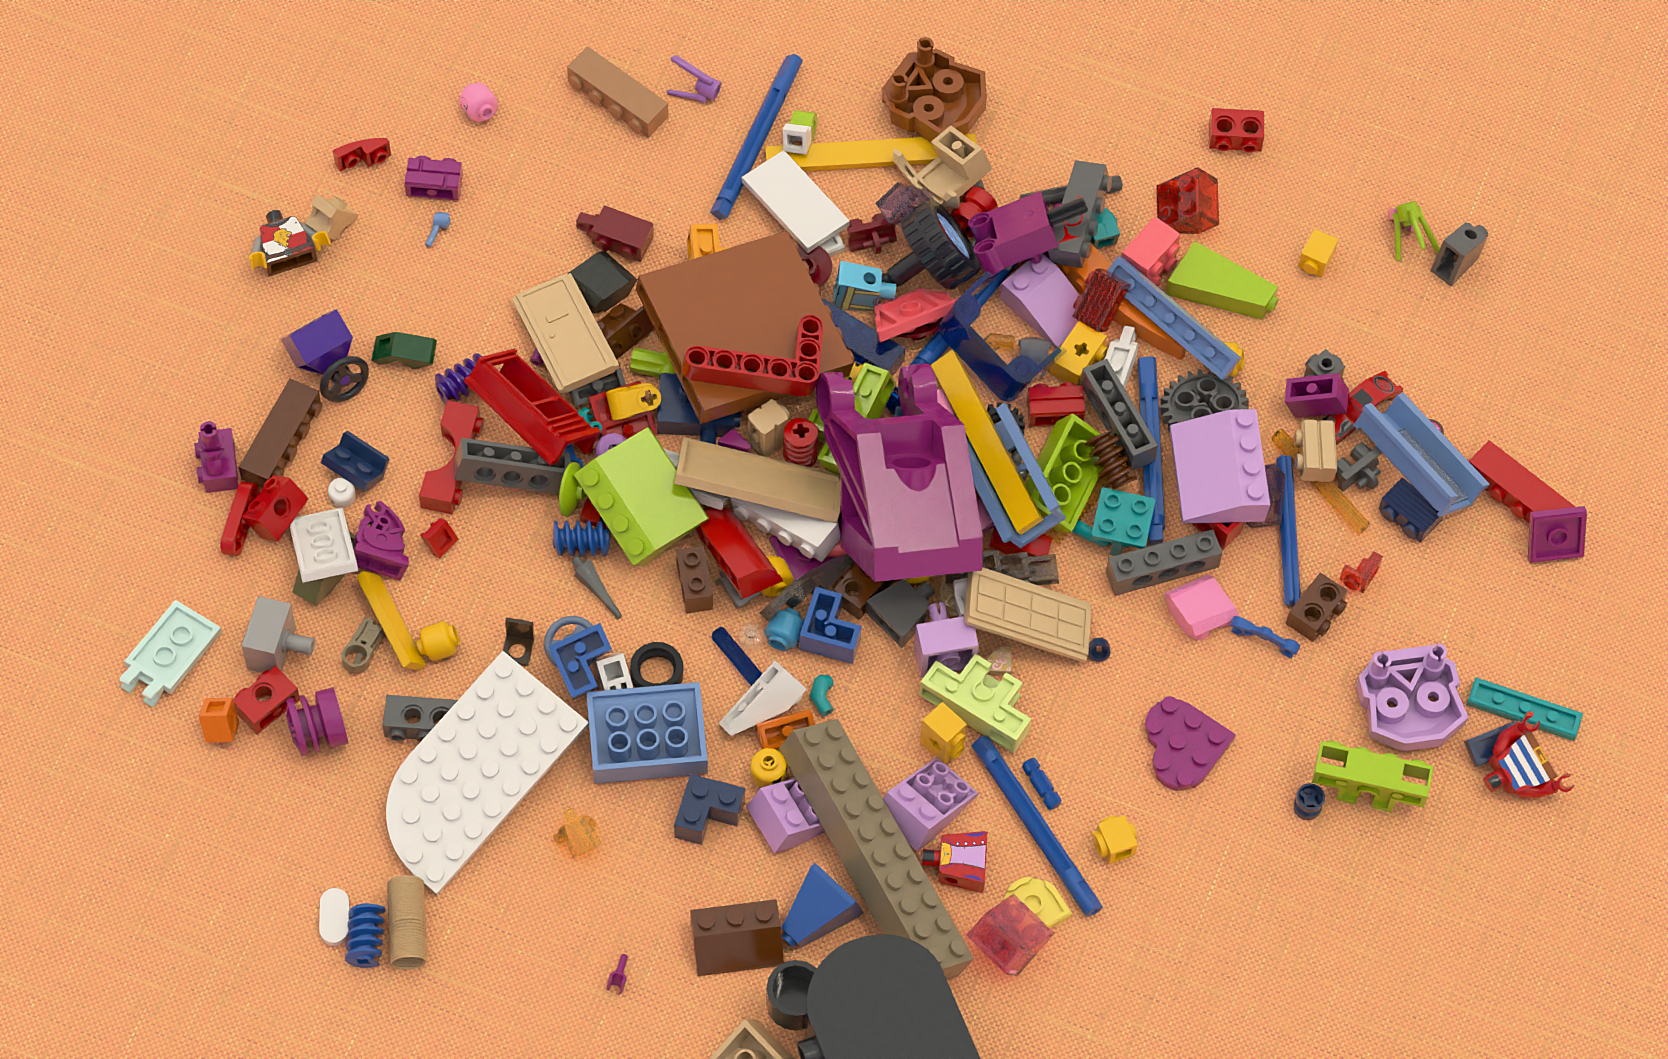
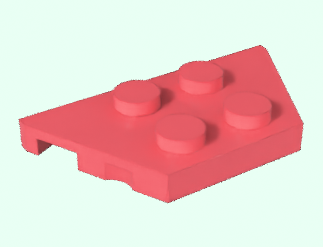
M918 288L898 296L894 300L891 299L874 306L878 340L882 342L902 333L913 332L919 326L935 323L939 318L969 307V297L961 295L959 298L950 299L948 292Z

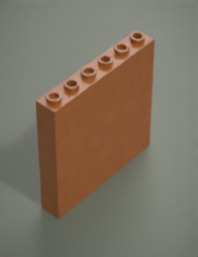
M787 231L638 276L636 292L700 424L765 404L771 399L778 400L790 395L687 379L682 373V364L686 350L694 345L793 359L795 335L800 319L807 314H813L818 316L823 322L820 373L843 372V378L850 376L854 365V356L851 350L846 348L840 328L835 327L832 321V313L829 306L824 305L821 299L819 286L813 283L809 267L805 261H802L798 245L794 239L791 240Z

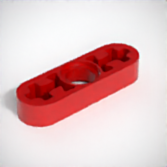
M241 482L238 485L221 537L220 548L223 555L239 556L242 552L250 527L242 516L248 510L249 504L259 495L257 483Z

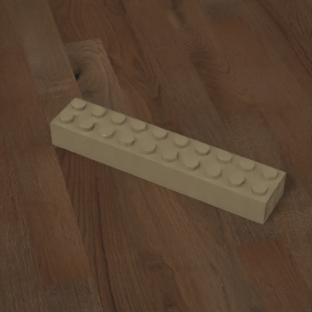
M834 719L793 730L779 747V750L883 935L901 936L921 944L938 960L946 979L959 976L974 958L839 720Z

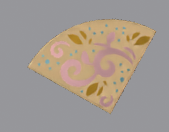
M1012 646L999 648L989 655L986 661L992 665L987 673L988 675H1004L1005 673L1011 675Z

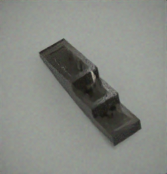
M999 550L982 552L983 568L1035 585L1059 584L1056 554L1028 557L1027 552L1000 555ZM968 572L945 574L946 583L953 584L958 579L968 578Z
M845 554L808 571L786 587L759 613L768 620L784 604L794 609L809 593L813 595L815 587L828 590L854 560L848 554Z

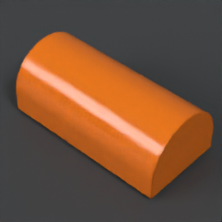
M808 708L755 725L761 749H778L793 730L815 725L812 711Z

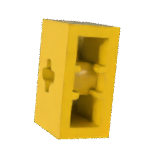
M1078 321L1052 358L1049 373L1064 382L1080 385L1083 368L1095 364L1096 361L1100 362L1104 358L1108 350L1105 347L1107 336Z
M941 702L922 720L920 743L945 764L950 759L956 760L965 749L964 742L967 724Z

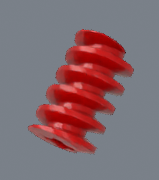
M805 418L792 419L784 428L783 457L786 462L811 468L817 461L818 427Z

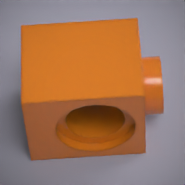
M233 697L205 698L199 713L205 742L225 743L234 741L239 720Z

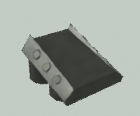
M605 251L597 252L569 272L572 274L592 313L606 312L629 296L638 280Z

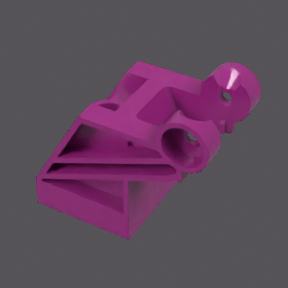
M927 363L901 367L898 377V394L903 416L878 419L864 418L855 410L853 384L851 380L843 378V372L820 373L816 384L818 412L824 423V437L840 471L841 548L874 582L982 571L983 537L965 427L960 420L937 402V384L932 367Z

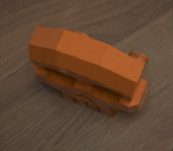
M923 37L919 39V42L917 41V52L906 55L882 88V103L888 106L891 123L907 132L913 133L916 131L929 142L933 141L950 125L963 135L968 134L986 109L985 71L954 62L953 56L939 49H933L934 42L932 39Z

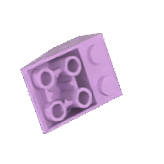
M936 757L889 790L884 797V801L909 845L918 851L932 841L978 795V792Z
M796 778L760 788L746 806L773 853L797 847L825 832Z

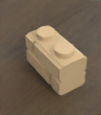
M772 399L763 404L761 409L757 408L748 414V443L758 455L769 457L774 453V450L778 451L783 447L784 428L788 423V419H790V414L786 407L782 404L779 406Z
M1303 420L1299 430L1294 432V446H1299V454H1296L1295 469L1300 470V479L1302 481L1318 480V482H1331L1334 480L1337 472L1335 423L1324 420L1319 422L1317 420Z

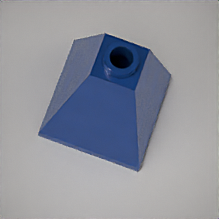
M814 863L810 867L781 927L784 931L781 936L793 948L797 944L802 948L860 917L864 912L841 886Z

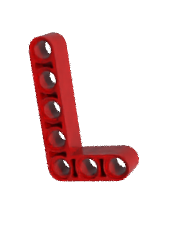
M807 314L800 319L795 335L793 359L694 345L686 350L682 364V373L687 379L692 381L796 396H809L815 390L820 373L823 322L818 316L813 314Z

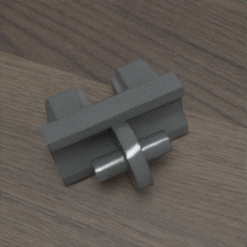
M1362 442L1355 446L1350 454L1356 461L1355 464L1351 465L1344 457L1337 460V472L1335 475L1339 479L1337 487L1342 492L1354 483L1359 489L1364 486L1370 489L1377 487V476L1381 471L1376 466L1379 464L1378 457L1382 455V452L1377 447L1371 450Z

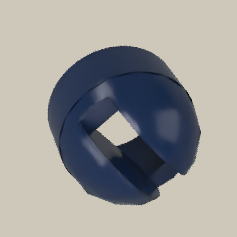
M1103 637L1093 638L1089 642V657L1097 662L1105 661L1109 658L1111 652L1108 641ZM1097 646H1102V651L1097 652Z

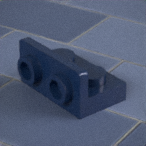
M346 431L342 434L339 445L323 454L321 464L365 492L383 480L390 459L351 432Z

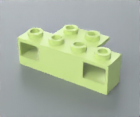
M974 654L960 675L935 661L921 680L919 696L935 706L943 702L968 726L984 736H988L992 741L1010 752L1015 753L1028 735L1031 718L1013 708L1021 696L1018 692L1022 688L1023 682L1008 673L1004 674L1001 682L987 674L992 664L977 654Z

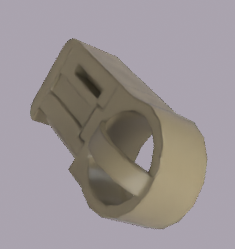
M365 618L348 645L343 649L342 666L349 673H362L369 667L376 647L383 636L386 637L380 623L374 625L373 619ZM358 652L353 664L346 660L350 653ZM365 655L366 659L362 663H360L363 656Z

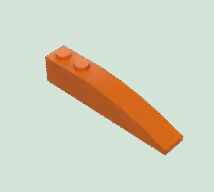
M1092 244L1090 256L1085 258L1082 268L1056 264L1061 272L1073 282L1078 293L1084 294L1123 328L1124 325L1135 327V334L1141 340L1179 360L1184 358L1186 349L1103 279L1111 264Z

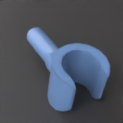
M435 213L433 228L425 243L427 247L431 248L440 228H449V213Z

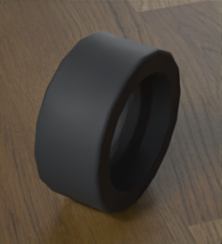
M651 642L635 651L630 665V677L635 688L681 684L683 681V661L680 653L673 646L664 642ZM653 657H663L672 663L674 668L673 675L665 682L650 683L641 676L640 668L642 663Z

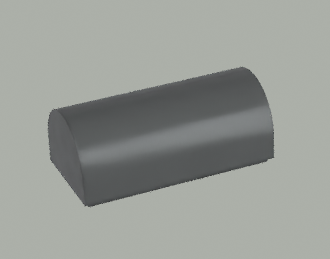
M621 367L616 369L614 373L570 391L569 394L573 404L578 406L589 402L587 396L625 385Z

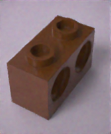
M704 546L676 550V565L685 613L713 610V592Z
M853 561L849 568L850 571L845 577L840 576L832 589L834 592L842 594V608L860 620L866 613V601L887 589L893 580L874 582L869 576L864 575L865 571ZM849 591H856L859 593V595L849 596L846 593Z
M1320 572L1289 611L1286 625L1314 642L1318 635L1323 637L1332 625V622H1330L1334 615L1340 616L1348 603L1345 601L1348 590ZM1328 596L1333 601L1327 602L1324 601L1321 597ZM1312 616L1316 618L1317 621L1311 622L1308 621L1305 617Z

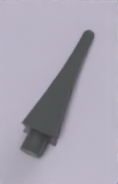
M580 555L575 557L571 561L576 568L574 569L576 571L574 577L598 597L617 619H620L622 615L606 591L591 559L585 563Z

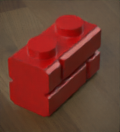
M1066 382L1060 386L1049 387L1047 384L1040 383L1033 387H1028L1027 410L1029 427L1054 426L1057 421L1072 413L1084 421L1083 386Z

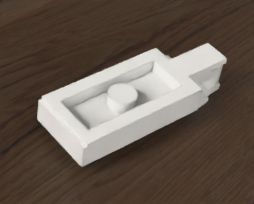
M1125 325L1120 340L1114 339V341L1110 342L1105 357L1124 388H1126L1139 346L1138 343H1135L1137 337L1135 327Z

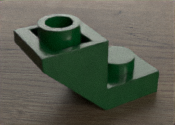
M401 332L379 335L375 339L371 361L378 365L400 361L411 369L433 365L437 340Z

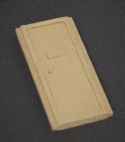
M571 273L558 276L518 293L516 297L512 298V302L560 394L570 392L614 373L616 369L620 368Z
M983 567L982 571L968 572L964 616L966 625L1085 663L1087 661L1091 606L1089 602Z

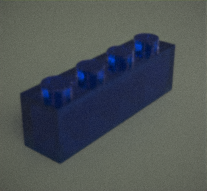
M821 297L824 305L829 306L832 313V321L835 327L840 328L843 342L846 348L851 350L854 361L863 365L868 363L887 370L893 377L905 361L906 348L891 339L880 342L875 329Z

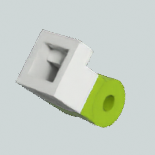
M798 110L793 112L790 123H786L783 128L784 151L807 154L817 127V113ZM795 141H802L803 145L797 146L793 145L792 143Z

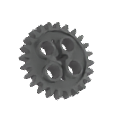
M1199 369L1198 375L1194 376L1192 372L1188 371V378L1185 379L1183 376L1178 375V383L1174 381L1169 382V388H1164V396H1161L1160 414L1163 416V424H1168V431L1170 432V425L1226 410L1249 409V398H1246V390H1241L1240 382L1233 384L1232 376L1221 380L1218 376H1214L1210 370L1207 375H1204L1203 371Z

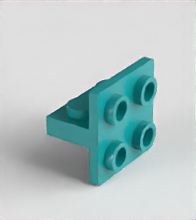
M1102 488L1091 537L1112 542L1110 555L1114 556L1120 555L1123 547L1145 548L1155 499Z

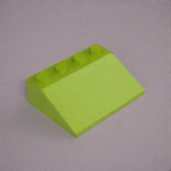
M649 427L598 456L574 474L633 566L646 565L709 519L690 488L674 484L677 469Z

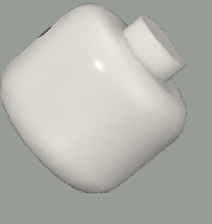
M344 478L334 479L328 486L330 502L338 508L350 506L356 499L355 486Z

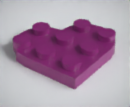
M1172 696L1165 697L1163 701L1156 703L1149 710L1145 720V731L1148 735V741L1156 748L1152 759L1153 769L1156 773L1155 776L1165 787L1174 791L1190 787L1196 788L1202 783L1236 737L1235 733L1191 704Z

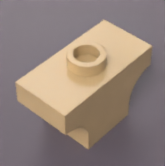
M316 195L311 203L313 206L312 212L305 224L317 232L326 231L329 239L337 240L342 230L347 225L353 223L358 214L347 207L346 202L336 196L328 198Z

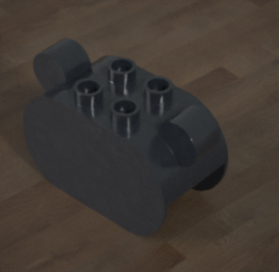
M882 934L860 937L836 948L817 968L805 961L792 960L777 966L768 977L766 1006L772 1020L784 1029L794 1031L805 1029V1039L797 1042L801 1059H980L938 960L924 946L908 938Z

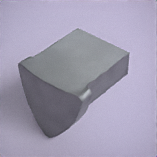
M1039 337L1020 339L1018 346H1021L1018 373L1045 376L1048 349H1051L1052 343Z

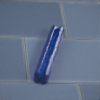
M724 627L717 628L712 632L713 641L752 686L762 675V672Z

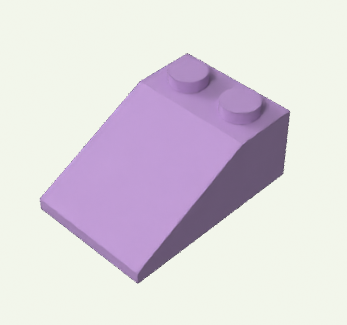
M1041 253L1042 260L1040 263L1034 264L1029 259L1002 283L1000 300L1058 350L1078 321L1087 325L1095 318V314L1061 270Z

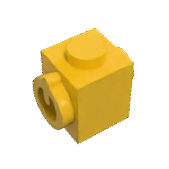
M1112 815L1104 818L1098 824L1097 831L1092 832L1096 851L1101 858L1106 857L1108 864L1135 856L1138 846L1136 842L1138 838L1133 823H1128L1125 815L1119 817Z

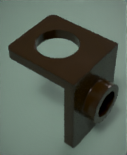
M506 618V639L503 651L519 665L528 666L535 640L534 624L522 619ZM515 644L524 646L526 650L525 654L519 658H515L509 653L510 647Z

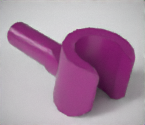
M621 954L616 971L610 973L606 986L607 991H609L611 985H616L620 987L619 994H622L626 983V976L624 975L628 958L626 954Z

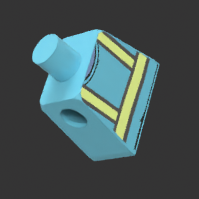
M840 261L834 284L832 309L873 311L874 306L878 305L879 298L895 299L896 284L881 282L882 270L880 268Z

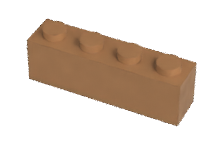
M587 46L567 66L568 82L574 89L585 92L594 103L606 107L615 118L623 119L635 132L642 133L649 138L669 117L668 102Z

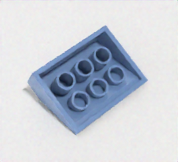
M700 682L586 692L594 784L687 776L690 774H708Z

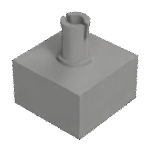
M258 596L242 643V650L248 670L262 673L266 670L270 671L273 667L277 666L282 671L288 650L304 653L309 656L312 655L315 638L294 634L296 625L290 603Z

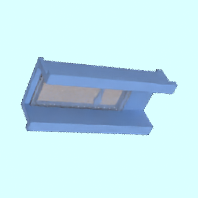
M1404 393L1398 394L1383 413H1380L1372 403L1365 405L1362 408L1364 411L1354 423L1358 430L1362 429L1371 438L1370 440L1376 444L1377 448L1432 507L1439 511L1437 513L1439 517L1472 506L1481 492L1490 485Z

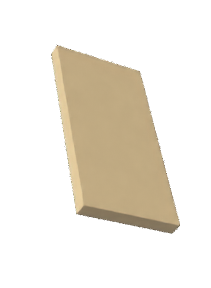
M683 437L674 484L837 523L841 504L840 475Z

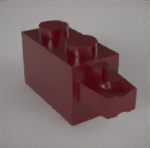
M605 205L600 214H595L594 216L580 212L576 220L577 229L586 232V236L592 238V244L598 249L615 252L627 260L634 259L641 262L654 237L652 222Z

